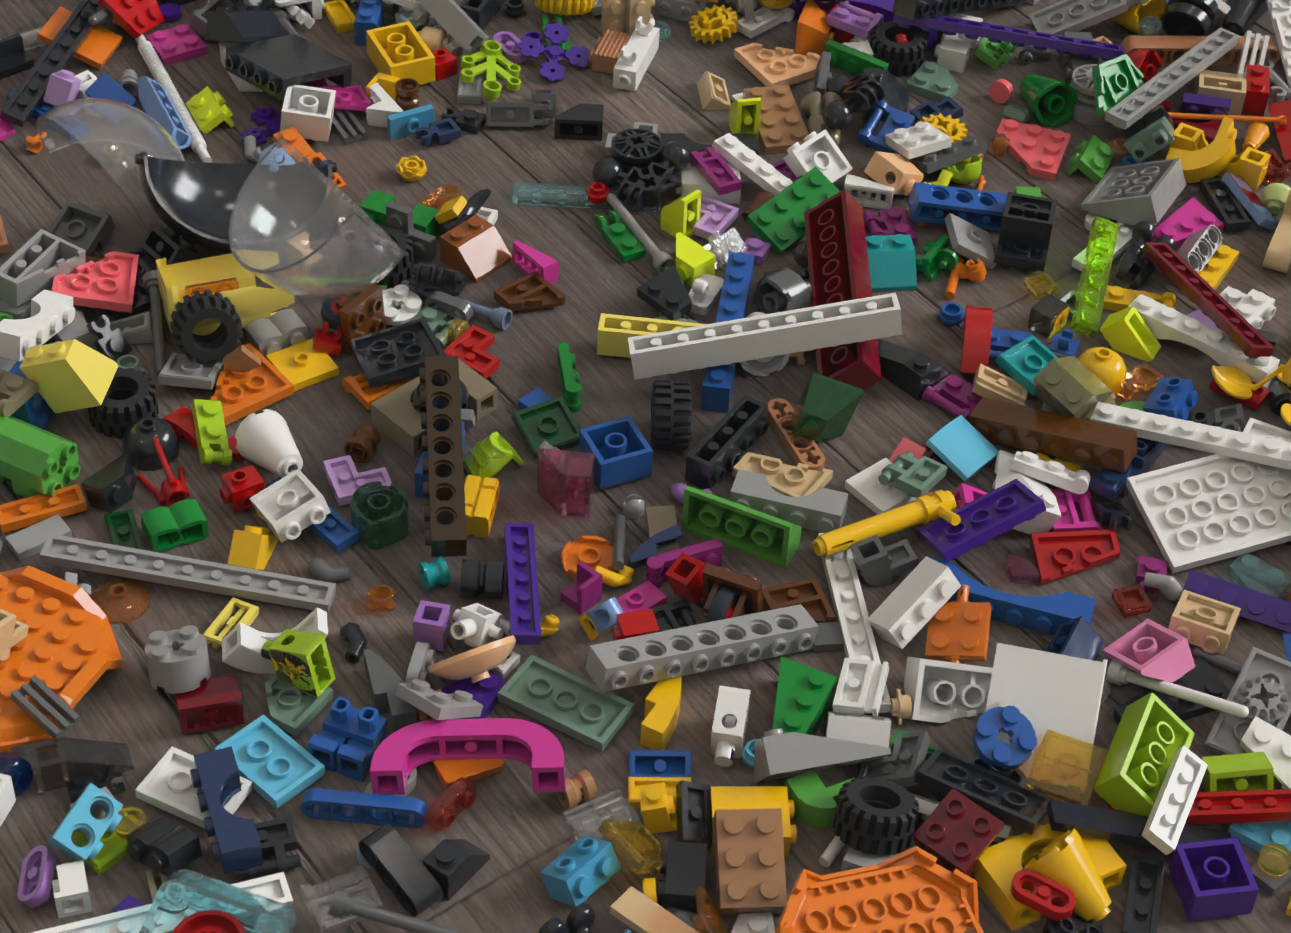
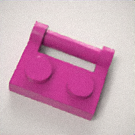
M1050 489L1056 496L1061 513L1060 519L1050 529V532L1102 530L1092 510L1089 490L1084 494H1076L1065 489ZM1074 502L1080 506L1084 519L1083 522L1079 521Z

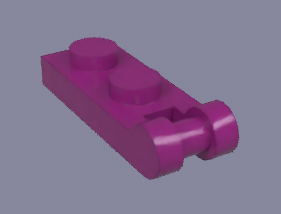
M712 146L704 148L701 152L697 150L690 152V165L695 166L718 195L741 190V180Z
M719 538L652 556L647 560L646 569L648 573L646 574V581L649 580L657 588H660L663 582L668 581L665 572L682 552L703 561L705 564L722 566L723 544Z

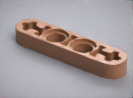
M781 398L770 400L767 403V420L796 466L798 463L809 465L808 469L822 472L825 466V457L815 441L793 434L792 431L783 428L786 426L792 427L794 409L791 404ZM795 444H804V445H806L807 447H806V448H797V447H795L794 445H795Z

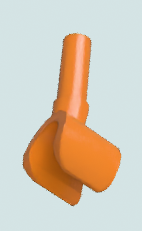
M43 129L34 137H26V142L30 143L26 150L34 153L41 151L43 142L40 139L46 133Z

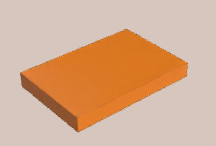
M60 6L39 31L37 39L49 45L73 12ZM96 24L73 57L101 70L122 43L123 37Z

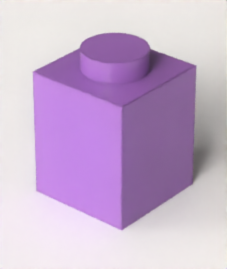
M421 600L413 620L414 646L417 641L430 643L431 649L443 651L451 629L450 605Z

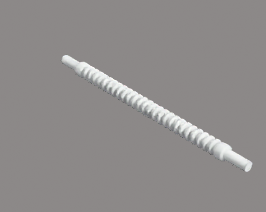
M142 34L136 38L141 56L155 81L165 87L192 136V150L198 153L202 162L211 163L212 159L206 150L207 144L180 98L152 44Z

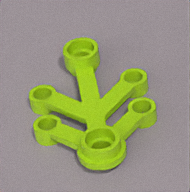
M493 40L485 41L481 45L479 52L462 56L460 66L463 68L460 80L464 83H472L475 76L486 72V80L483 82L481 92L483 97L489 101H494L500 96L502 85L496 81V74L507 82L506 88L510 91H518L521 85V80L518 78L521 67L504 57L501 50L502 46ZM486 59V62L474 66L475 62ZM496 61L499 62V63H500L501 65H503L504 67H506L507 69L504 70L502 67H500L498 64H496Z

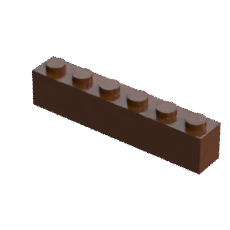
M982 397L969 415L970 424L989 442L1120 472L1127 470L1137 454V431L984 397Z

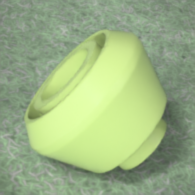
M1271 183L1263 188V204L1271 214L1283 213L1290 191L1289 186L1282 183Z

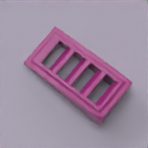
M517 240L513 242L512 263L527 275L536 271L550 284L558 281V261Z

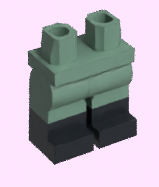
M1162 104L1143 116L1146 124L1140 118L1127 129H1122L1126 136L1124 146L1137 164L1175 141L1173 137L1174 121Z

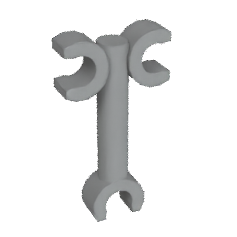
M1268 60L1267 65L1264 67L1270 68V81L1275 85L1270 88L1269 96H1276L1275 103L1285 101V98L1290 100L1291 84L1290 87L1285 84L1273 70L1274 63Z

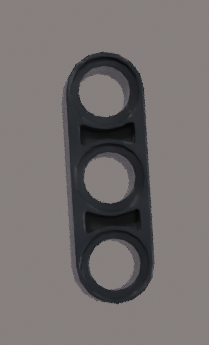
M384 824L358 842L362 856L410 915L418 916L443 898V892L439 883L391 825Z

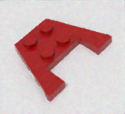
M97 0V3L102 8L107 7L115 15L113 19L134 39L165 21L156 0Z

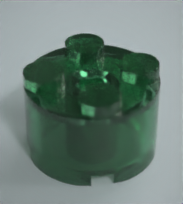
M380 481L366 483L355 490L350 501L351 525L359 532V540L367 544V547L370 549L378 550L383 546L396 543L407 537L409 532L408 497L400 486L391 483V487L384 486Z

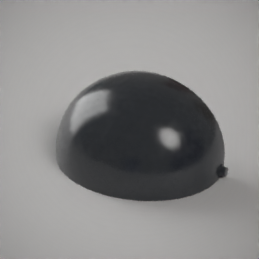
M140 152L135 154L134 157L135 164H139L140 179L144 193L159 218L173 231L189 241L210 249L229 252H251L271 248L292 239L304 231L323 210L331 191L332 173L337 172V163L332 162V160L278 164L276 171H269L270 164L178 161L149 157L147 152Z

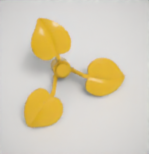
M1291 357L1286 365L1280 364L1274 372L1257 384H1252L1250 377L1238 368L1214 365L1211 368L1213 377L1219 387L1227 394L1239 399H1250L1252 391H1256L1275 376L1281 382L1287 384L1288 387H1291ZM1286 403L1280 408V413L1284 421L1291 426V404Z

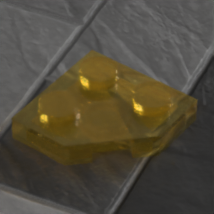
M605 819L599 826L598 831L606 838L605 841L611 842L614 851L622 855L626 860L625 865L634 873L656 874L663 865V859L658 856V853L661 851V843L641 822Z

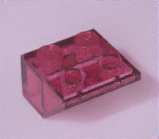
M538 448L537 493L561 515L590 517L594 492L595 453Z

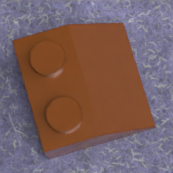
M474 215L440 236V261L454 270L460 271L461 274L472 277L471 280L475 283H478L512 261V255L495 226L478 215Z

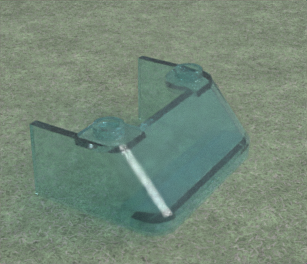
M180 869L173 872L159 887L139 933H154L163 911L170 914H178L184 912L187 908L196 912L206 910L227 912L237 918L244 929L254 933H293L297 918L294 910L286 904L192 870Z

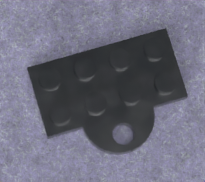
M940 747L920 767L914 782L922 785L926 790L940 793L944 796L952 789H955L1002 822L1011 825L1014 830L1031 835L1048 814L1046 806L1049 800L1054 799L1027 787L1026 777L1019 768L1003 770L1002 767L994 764L992 766L986 764L978 755L965 759Z

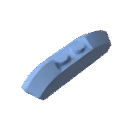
M147 76L140 77L138 95L144 115L150 119L159 143L165 149L173 151L189 147L192 136L165 87Z

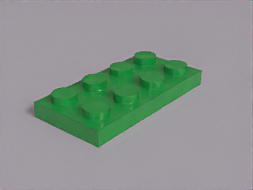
M814 167L748 215L746 222L765 242L771 243V248L780 256L806 237L804 213L840 191L817 167Z

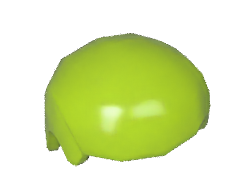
M973 156L970 162L963 160L944 169L953 173L950 181L958 184H970L975 182L980 176L982 158Z

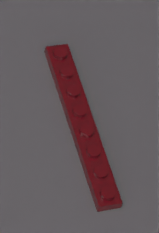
M1166 242L1144 243L1142 252L1150 259V262L1155 264L1165 276L1174 282L1175 286L1182 290L1189 297L1188 299L1195 303L1202 310V313L1208 316L1215 323L1216 327L1221 329L1229 337V340L1243 351L1244 355L1254 359L1258 357H1271L1274 347Z

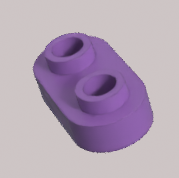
M502 31L493 36V41L498 42L502 46V55L512 63L518 65L527 59L521 55V50L518 48V43L521 41L513 33Z
M39 845L33 848L22 863L17 897L30 908L44 904L51 895L56 854L46 846Z

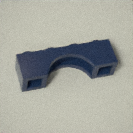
M232 746L194 755L195 769L190 770L194 789L200 787L201 793L197 794L200 812H207L208 817L203 818L207 837L214 836L215 842L211 843L214 862L221 861L224 874L262 865L261 842L254 819L235 816L224 808L227 801L241 791L239 769Z

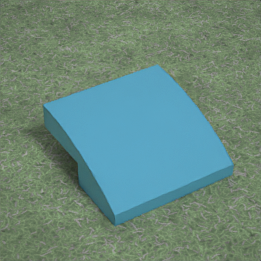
M962 415L940 429L925 443L964 482L975 476L982 467L992 462L999 452Z

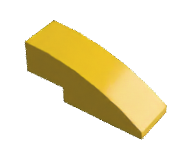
M682 676L658 681L646 697L644 721L641 723V745L652 750H664L669 743L677 725L680 712Z

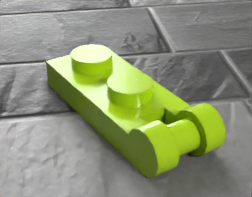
M194 399L191 408L201 464L211 465L212 462H219L220 465L230 466L232 451L228 445L221 401Z

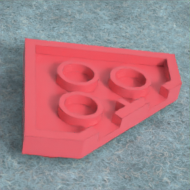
M1002 118L997 129L996 140L1000 144L1004 143L1009 148L1008 152L1017 162H1023L1027 166L1026 171L1031 176L1055 181L1070 143L1071 134L1061 130L1047 129L1034 124L1030 125L1013 119Z
M115 251L104 255V259L98 262L91 260L75 267V272L68 275L61 273L54 276L52 292L74 297L73 305L132 313L139 255Z

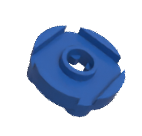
M1009 705L989 709L980 716L975 724L972 744L976 754L986 764L990 766L994 764L1002 767L1003 770H1012L1020 767L1029 759L1037 745V738L1028 718L1020 713L1018 708ZM1000 732L1007 733L1010 736L1009 741L1011 744L1007 745L1005 741H998L997 738Z

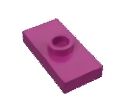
M649 580L616 599L624 613L667 604V596Z

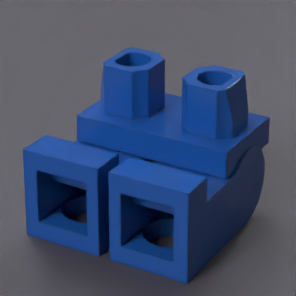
M337 697L331 706L330 713L323 722V729L318 735L314 734L308 741V752L320 761L326 770L335 772L338 768V774L364 782L370 772L374 752L382 741L387 738L386 727L388 726V719L379 716L378 709L367 706L360 710L352 707L349 699ZM321 753L329 754L330 760L323 759L320 756ZM349 763L358 764V770L350 768L348 766Z

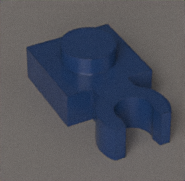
M451 117L429 123V128L422 127L416 129V139H421L422 146H428L436 140L441 144L461 138V129Z

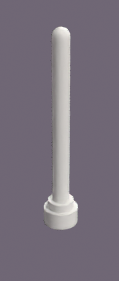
M1115 660L1111 661L1107 670V682L1119 686L1122 683L1127 684L1130 682L1241 718L1247 717L1249 714V709L1244 705L1164 680L1143 676Z

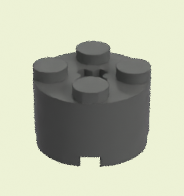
M784 268L757 281L752 287L751 301L752 304L756 303L758 312L765 314L810 307L812 287L809 282L804 281L796 272L789 268Z

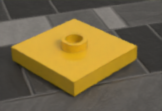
M313 338L266 355V359L294 385V392L339 375V367L327 353L313 349Z

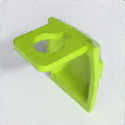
M494 432L481 442H477L469 449V453L463 457V466L468 474L480 476L482 479L484 477L492 478L512 458L521 467L525 464L515 449L498 432Z

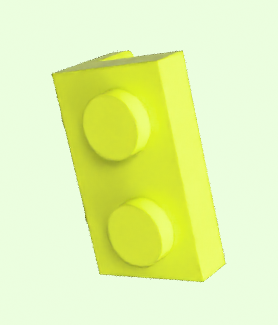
M208 86L185 103L198 127L205 135L223 121L231 128L235 126L231 118L234 114L225 104L226 100L218 91L214 93Z

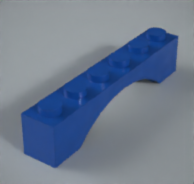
M927 556L948 566L962 587L963 585L970 587L969 602H990L992 608L991 619L1050 635L1056 633L1060 624L1081 616L1089 625L1091 623L1096 602L1095 598L1071 592L1039 597L1004 593L973 580L953 562H945L942 559ZM957 591L947 602L956 601Z

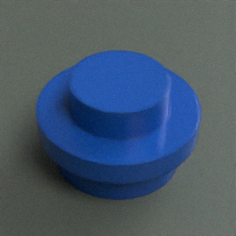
M945 303L938 312L939 320L946 325L954 326L963 321L964 312L957 303Z

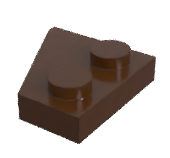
M536 271L494 290V299L512 312L563 306L566 301V296Z
M816 577L762 588V602L767 611L801 604L816 623L835 622L836 616Z

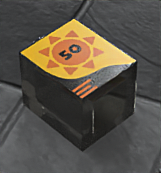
M1047 294L1031 307L1027 328L1050 339L1066 325L1070 305L1051 294Z

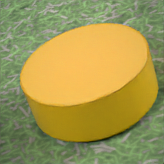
M656 877L644 878L642 880L643 894L658 904Z

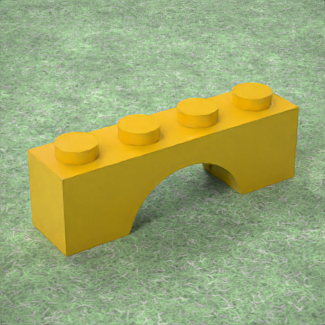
M1180 123L1174 131L1173 137L1175 141L1169 144L1168 152L1170 147L1195 151L1205 148L1209 144L1205 139L1203 130ZM1247 147L1245 151L1235 155L1227 168L1216 176L1222 178L1228 171L1241 176L1250 188L1256 190L1265 179L1271 155Z

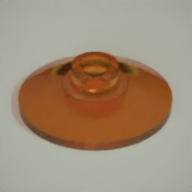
M128 578L107 581L98 586L90 597L107 615L109 623L113 624L126 623L139 618L145 613L150 604V594L146 586L139 581Z
M701 885L695 887V903L698 913L693 915L692 918L700 933H728L723 918L710 895Z

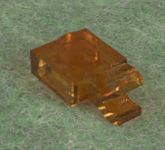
M1142 363L1127 372L1126 379L1120 384L1125 389L1119 392L1117 396L1124 401H1129L1138 390L1146 394L1153 390L1160 378L1164 376L1147 364Z

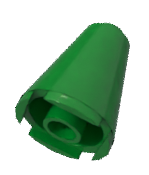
M1029 74L1021 80L1019 85L1022 96L1036 119L1043 125L1059 126L1073 115L1074 111L1072 109L1074 104H1077L1078 99L1076 91L1067 82Z

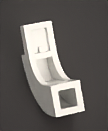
M316 608L292 630L320 634L326 638L328 635L327 612ZM240 622L222 639V662L247 672L260 674L275 673L272 661L261 656V648L267 640L274 642L282 632L265 633Z

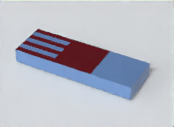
M1227 171L1222 180L1259 226L1275 230L1278 226V221L1241 176Z

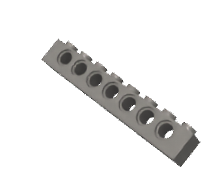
M799 604L590 645L585 669L602 693L813 649L819 626L805 608Z

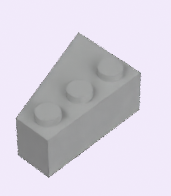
M40 229L0 267V299L18 307L30 301L44 289L52 290L54 276L61 273L68 275L75 272V267L86 263V250Z

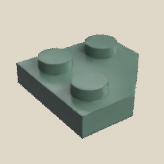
M924 61L907 82L906 89L908 92L941 101L948 96L953 99L957 94L958 84L946 67L935 62Z
M275 673L265 683L270 720L280 729L295 737L334 698L333 689L329 687L319 698H315L279 681Z

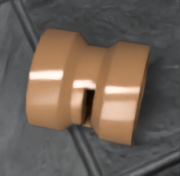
M586 769L576 772L574 777L570 779L565 777V792H556L561 805L566 810L577 807L581 801L590 802L598 797L595 781Z

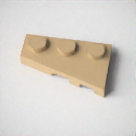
M747 452L733 467L732 476L736 477L739 469L766 475L769 485L775 491L786 496L803 497L813 494L821 487L824 488L832 479L833 470L823 468L822 472L808 469L809 465L798 463L797 467L782 464V461L778 458Z

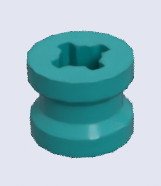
M442 556L435 558L430 563L426 561L418 563L420 580L427 591L434 589L435 585L438 584L443 586L450 584L449 568Z

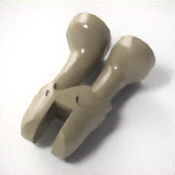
M816 91L807 94L801 99L800 108L803 115L809 117L807 121L808 130L810 133L815 131L816 134H819L826 129L838 146L841 130L834 131L824 124L821 111V93ZM827 92L824 96V108L830 102L844 100L834 92Z

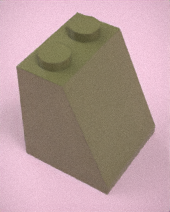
M1074 356L1052 359L1034 377L1035 394L1057 414L1084 420L1094 412L1098 402L1103 403L1113 393L1109 387Z

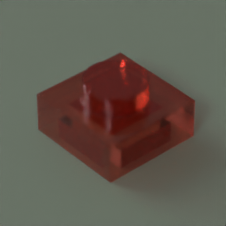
M1140 584L1113 589L1111 598L1124 618L1151 612L1152 602Z

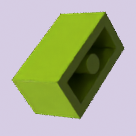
M1264 751L1201 757V760L1208 764L1202 779V786L1205 792L1274 790V768Z

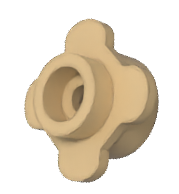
M896 689V698L890 699V712L892 717L897 716V724L900 726L902 725V719H911L912 702L909 694L901 695V689Z

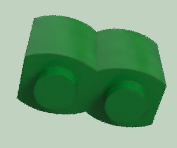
M196 499L181 500L169 507H157L141 514L142 531L153 552L169 551L180 544H193L209 536L208 521Z

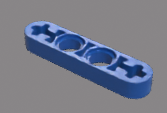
M322 788L308 789L304 793L301 805L302 812L314 819L373 825L389 824L393 827L419 828L423 826L428 809L424 801L413 797ZM342 805H350L355 808H346ZM374 808H381V809H384V810H386V811H384V812H382V811H377V810H375Z

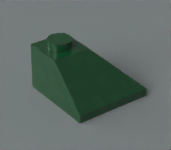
M813 372L793 412L792 433L817 442L843 435L864 393V389Z

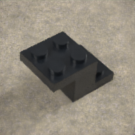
M1008 192L994 263L1004 267L1014 266L1025 268L1032 272H1044L1057 200Z

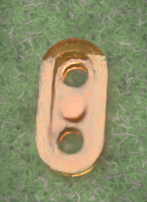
M453 184L443 185L421 201V205L440 210L444 203L461 196L462 189Z

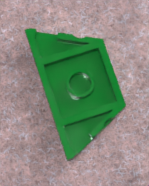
M1127 54L1092 68L1097 116L1106 114L1108 110L1144 84L1141 80L1144 75L1134 66Z

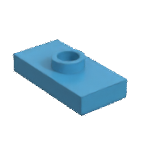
M429 104L387 116L388 137L393 140L415 134L418 128H429V123L435 122L433 106Z

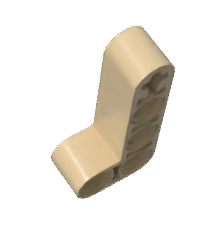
M1291 188L1283 214L1269 244L1262 267L1285 274L1288 273L1291 266Z

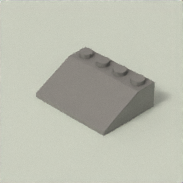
M1180 158L1111 167L1082 202L1081 208L1082 210L1132 226L1142 221L1155 226L1186 186Z

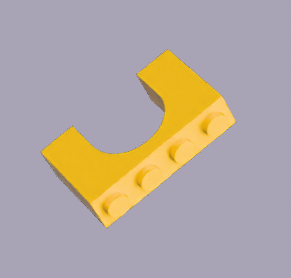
M1050 823L1040 824L1032 835L1026 832L1018 836L1012 835L1003 842L991 847L988 846L974 863L975 880L1012 931L1035 922L1041 917V913L1017 901L1012 896L1010 887L1014 875L1018 871L1023 870L1022 866L1032 857L1038 859L1044 847L1065 833L1051 830ZM1080 835L1106 891L1120 886L1126 869L1124 861L1107 840Z

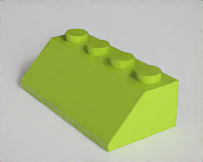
M1151 692L1126 706L1093 789L1115 810L1149 817L1175 752L1183 745L1189 749L1195 733Z

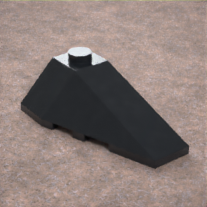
M877 339L881 376L917 401L922 399V394L927 387L935 386L952 373L921 352Z

